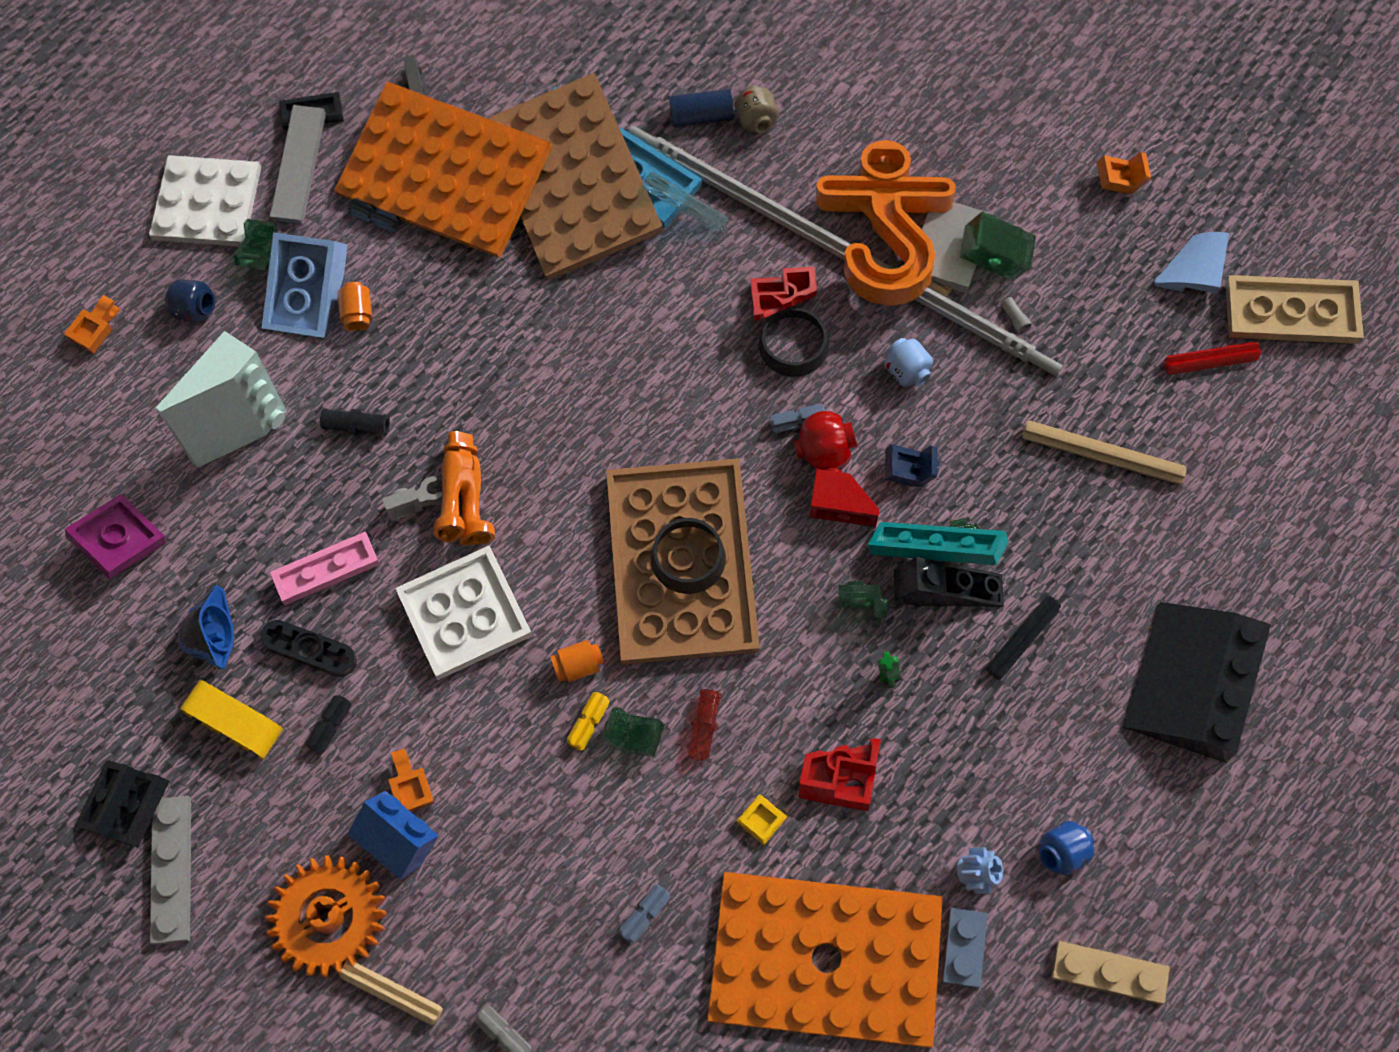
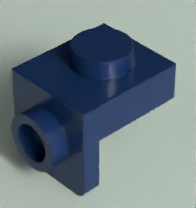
M892 444L885 449V480L913 487H922L937 477L940 466L937 447L929 446L923 451H917Z

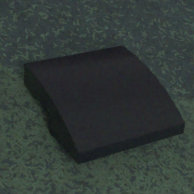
M106 760L75 826L138 848L170 781L159 775L138 771L128 765Z

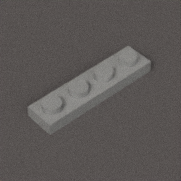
M189 796L161 798L152 817L150 944L152 945L190 942L191 797Z

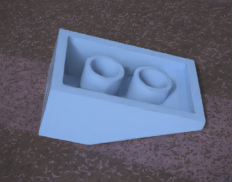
M273 232L262 329L325 338L338 296L337 292L341 287L344 277L348 244Z

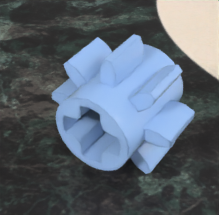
M986 847L969 848V856H962L957 865V874L960 882L966 885V890H974L975 894L991 893V885H998L1002 880L1003 865L1000 858L994 856V851H987Z

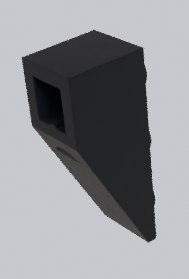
M915 557L894 569L895 602L914 606L1004 607L1002 574Z

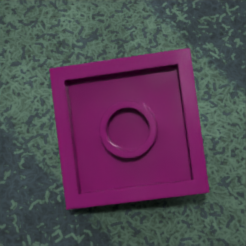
M122 494L65 528V537L109 580L165 544V535Z

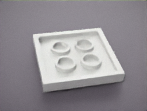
M168 155L149 234L151 239L244 247L261 171L260 163Z
M486 546L395 588L437 680L532 637L531 630L490 546Z

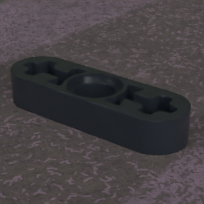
M270 621L261 631V641L268 651L333 676H347L354 671L357 665V657L352 648L347 644L285 621ZM281 629L287 639L293 640L292 650L288 651L291 646L282 640H278L273 644L274 641L270 635L272 633L278 634ZM307 641L318 643V651L311 657L300 655V648ZM326 646H329L327 651L333 656L340 657L342 652H344L348 660L347 664L340 663L337 668L331 658L324 656Z

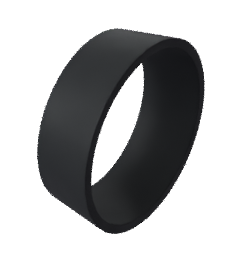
M795 307L786 308L770 316L764 324L759 339V352L765 364L779 374L792 377L807 375L819 368L828 354L829 345L826 328L821 319L811 311ZM797 317L806 319L816 325L822 332L824 339L820 350L810 359L801 362H788L776 357L769 350L765 340L766 330L773 323L781 319Z
M682 518L667 524L657 535L651 553V566L656 578L666 588L683 594L699 593L713 586L721 577L726 563L725 549L718 533L706 522L694 518ZM682 527H694L708 532L716 539L719 545V555L714 567L705 575L694 579H681L669 574L661 566L657 556V546L665 535Z

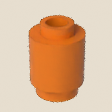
M348 282L337 292L340 322L344 324V329L349 332L357 331L358 329L366 330L370 327V322L372 321L370 290L360 282Z
M589 639L557 650L558 654L550 656L559 683L568 680V683L598 673L600 672L598 665L604 663L598 644L591 645Z

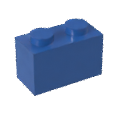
M386 791L363 803L347 833L348 836L400 880L422 865L439 836L422 819L417 818L396 797L391 796Z

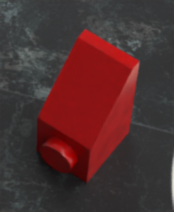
M837 468L816 469L810 518L871 527L877 526L879 508L851 474L843 473Z

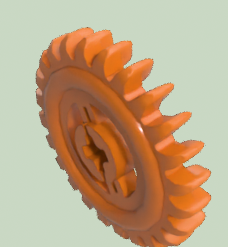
M326 855L322 867L319 866L314 858H310L309 871H306L301 865L297 864L298 878L296 879L288 874H284L283 877L288 884V888L274 887L281 900L267 902L270 907L277 910V913L265 916L267 922L276 924L275 928L266 932L267 936L280 938L271 948L274 951L286 949L280 960L283 963H287L295 958L292 969L295 972L300 971L307 964L306 975L309 977L313 976L318 967H320L321 976L327 978L331 967H334L336 973L340 975L346 961L351 966H355L357 955L368 959L370 955L365 947L367 945H379V942L373 937V933L385 930V927L378 924L377 920L387 916L385 910L377 909L385 901V897L383 895L373 896L379 889L380 884L375 881L367 885L371 872L365 870L358 876L359 863L355 861L347 869L346 859L342 856L334 867L332 859ZM323 891H338L345 895V897L337 902L327 896L314 898L306 908L305 916L307 920L301 924L302 910L306 902L315 894ZM323 908L329 910V920L326 922L320 919L322 917L320 910ZM353 909L352 923L348 931L340 939L330 943H317L308 938L317 931L323 934L336 932L344 921V914Z

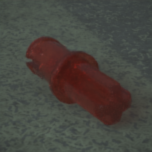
M702 689L700 691L696 717L691 719L693 731L688 755L690 758L698 761H706L709 758L714 730H718L719 726L716 723L722 694L710 689Z

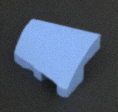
M1206 232L1194 235L1155 279L1154 286L1181 292L1187 287L1217 294L1221 286L1229 233Z

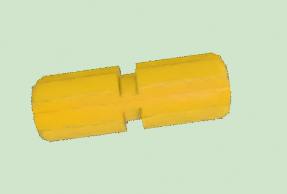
M598 692L591 694L581 712L582 718L577 719L567 737V744L572 748L580 751L585 749L595 731L594 724L599 723L609 705V699L605 695Z

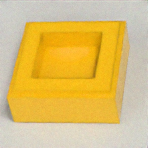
M759 794L739 817L737 824L761 844L765 845L785 822L787 816Z

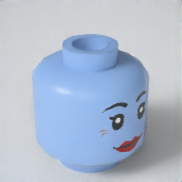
M901 338L886 350L884 366L902 387L913 384L919 387L931 377L929 370L933 365V358L916 339L906 340Z

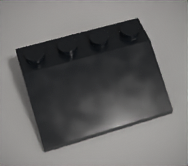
M1160 602L1123 728L1227 763L1238 751L1271 624L1233 612Z

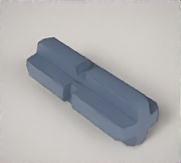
M823 404L799 408L797 413L791 410L771 415V429L775 434L798 429V425H802L810 415L825 411Z
M654 885L640 902L639 910L635 909L619 928V934L629 943H635L649 926L651 917L655 918L670 900V894L660 885Z

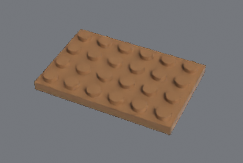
M595 72L487 118L547 140L553 146L521 214L547 280L571 272L664 232L661 221Z
M739 458L606 470L621 664L760 653ZM682 518L699 519L712 526L718 533L726 554L725 568L719 580L710 588L694 594L678 593L666 588L656 578L651 566V553L657 535L667 524ZM682 527L669 532L661 539L657 546V556L661 566L669 574L681 579H694L705 575L714 567L719 555V545L716 539L708 532L694 527Z

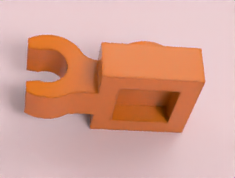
M103 295L91 313L82 309L64 335L68 340L94 354L113 329L107 322L112 321L121 309L114 305L115 301Z
M405 748L392 752L391 755L398 773L397 777L388 780L393 796L410 812L435 804L424 769L420 768L413 771Z

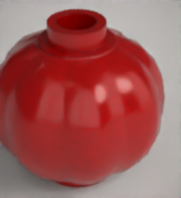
M820 411L810 415L801 426L800 439L794 440L798 459L805 458L814 469L821 470L825 468L841 470L852 458L849 449L858 447L852 423H843L841 415L832 411Z

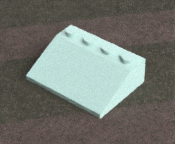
M226 331L219 336L156 407V410L191 462L197 467L266 436L271 429H277L283 423L285 413L287 412L257 352Z

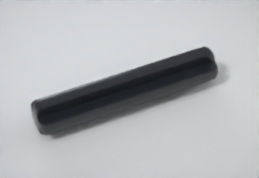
M1046 596L991 660L986 668L987 672L997 680L1002 679L1058 613L1061 604L1052 596Z

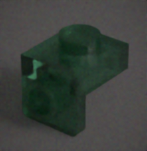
M254 219L245 220V238L234 253L235 265L248 267L253 270H266L270 264L273 232L277 233L275 223Z
M850 581L838 587L837 608H872V628H879L881 618L887 617V597H881V585H865L861 581Z
M613 707L610 717L605 724L603 739L619 751L655 757L665 724L659 719L629 715L623 709Z

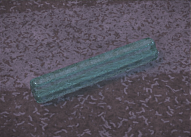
M651 172L646 177L643 183L645 190L713 231L721 233L725 230L729 221L727 216L654 172Z

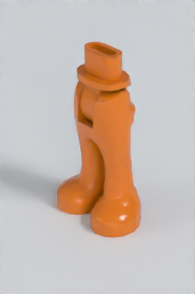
M459 431L449 432L448 444L444 446L443 465L441 466V515L434 522L433 534L437 539L446 543L459 539L460 545L488 544L495 539V528L492 523L480 519L481 468L477 457L478 448L473 445V435ZM459 492L462 495V517L459 515Z

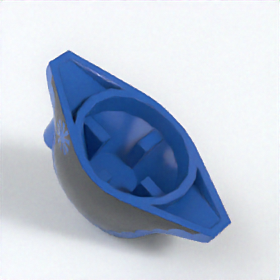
M215 585L197 606L189 609L188 615L180 626L178 642L180 648L185 653L201 661H208L211 666L219 670L225 668L232 651L234 629L225 591L223 588Z

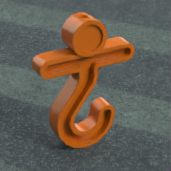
M889 140L876 141L863 150L859 176L828 175L821 177L816 184L815 202L818 208L823 211L864 212L871 220L873 230L905 262V265L899 268L886 269L880 267L872 260L870 249L862 243H853L845 250L844 273L846 281L853 291L871 303L892 306L906 304L920 297L931 284L936 253L932 240L906 213H943L951 210L954 203L956 186L951 179L945 177H909L911 157L908 150L903 145Z

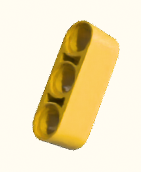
M203 680L198 681L179 708L188 717H195L202 722L203 726L219 735L221 733L224 734L232 743L246 751H253L262 760L265 759L284 731L274 721Z

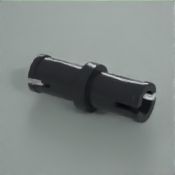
M324 408L320 415V427L324 430L348 431L351 435H358L359 432L387 435L390 429V417L388 414L362 413L360 409H351L349 412Z

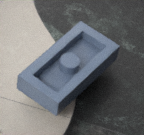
M950 908L943 984L975 989L981 988L988 913Z

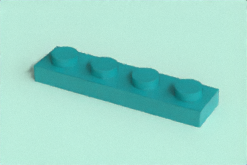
M880 522L868 543L871 555L904 558L920 557L930 560L997 566L1009 540L1006 531Z

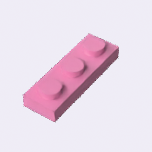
M365 531L271 571L270 574L282 603L288 605L379 566L380 563Z

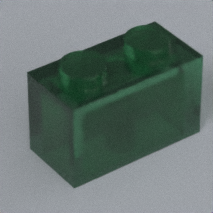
M982 211L965 225L960 258L1007 279L1016 280L1032 266L1036 236L1023 230L1021 227L1011 225L992 214Z

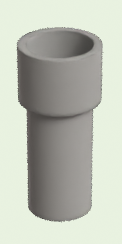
M1012 297L1005 299L1001 303L1018 333H1021L1020 329L1025 325L1028 329L1031 328L1032 323L1021 312Z

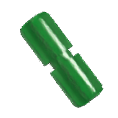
M886 651L882 653L883 658L877 660L881 683L888 682L889 688L896 687L895 680L901 679L899 660L897 656L891 657L890 652Z

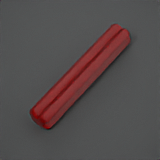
M1249 342L1169 355L1165 357L1163 363L1166 373L1173 375L1257 361L1261 356V350L1257 342Z

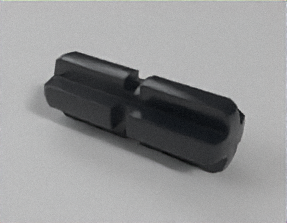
M354 198L349 204L348 210L352 216L368 223L373 221V225L389 232H396L401 224L400 217L381 208L375 209V205L359 198Z
M340 695L333 696L321 716L323 721L317 723L306 742V746L316 753H324L337 732L335 727H340L352 703Z

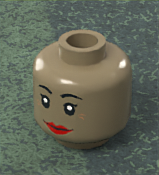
M755 85L749 86L741 91L735 101V109L741 125L749 132H766L778 119L779 111L772 93L767 88Z

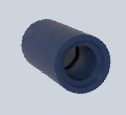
M731 89L669 96L673 127L734 120Z

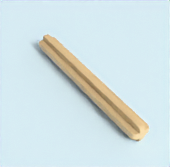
M1027 421L1023 430L1022 438L1024 440L1171 483L1182 484L1186 475V467L1184 465L1037 422Z

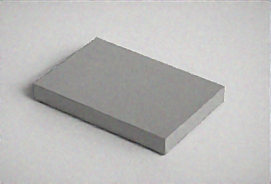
M955 202L951 210L947 212H928L922 231L932 240L936 253L931 281L941 286L967 293L995 214Z

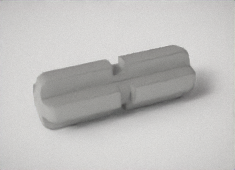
M487 1006L479 1012L475 1019L476 1024L493 1041L497 1039L499 1041L497 1045L504 1052H531V1046L513 1028L511 1030L507 1028L509 1024L492 1006Z

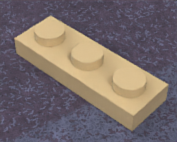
M1058 941L1051 979L1163 1005L1165 1004L1170 966Z

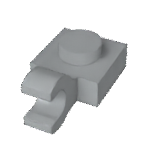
M432 476L424 479L417 491L415 487L410 489L401 488L382 498L391 521L422 511V507L442 503V492L428 493L431 488L439 486L437 478Z

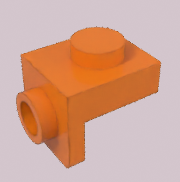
M1139 152L1129 161L1106 155L1097 161L1102 189L1125 194L1134 193L1151 179L1146 153Z

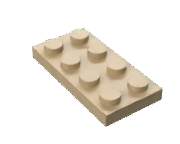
M1229 275L1225 281L1229 338L1360 344L1364 338L1358 281Z

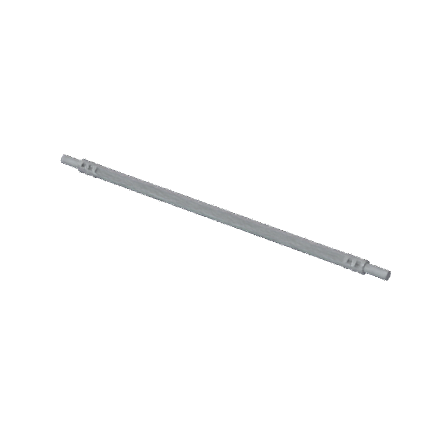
M634 125L629 128L628 133L697 175L702 181L844 260L845 250L851 245L850 243L688 154L683 149L665 141V139L661 137L655 138ZM872 256V260L880 267L894 269ZM929 287L920 297L914 299L1000 347L1006 353L1009 352L1013 357H1018L1026 364L1031 362L1056 377L1063 368V365L1036 351V346L1027 343L1022 338L1016 337L1015 334L1007 332Z

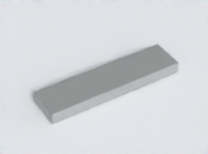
M293 105L270 214L272 221L303 224L326 115L322 108Z

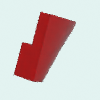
M815 267L782 268V277L750 278L754 320H761L817 296Z
M873 738L870 739L868 745L849 749L847 744L838 746L829 752L820 750L805 754L798 798L869 812L881 739ZM851 780L859 781L863 786L845 785L847 782Z

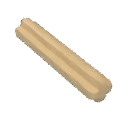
M346 961L339 975L341 979L430 1025H435L442 1014L443 1009L440 1005L356 962L355 966H351Z

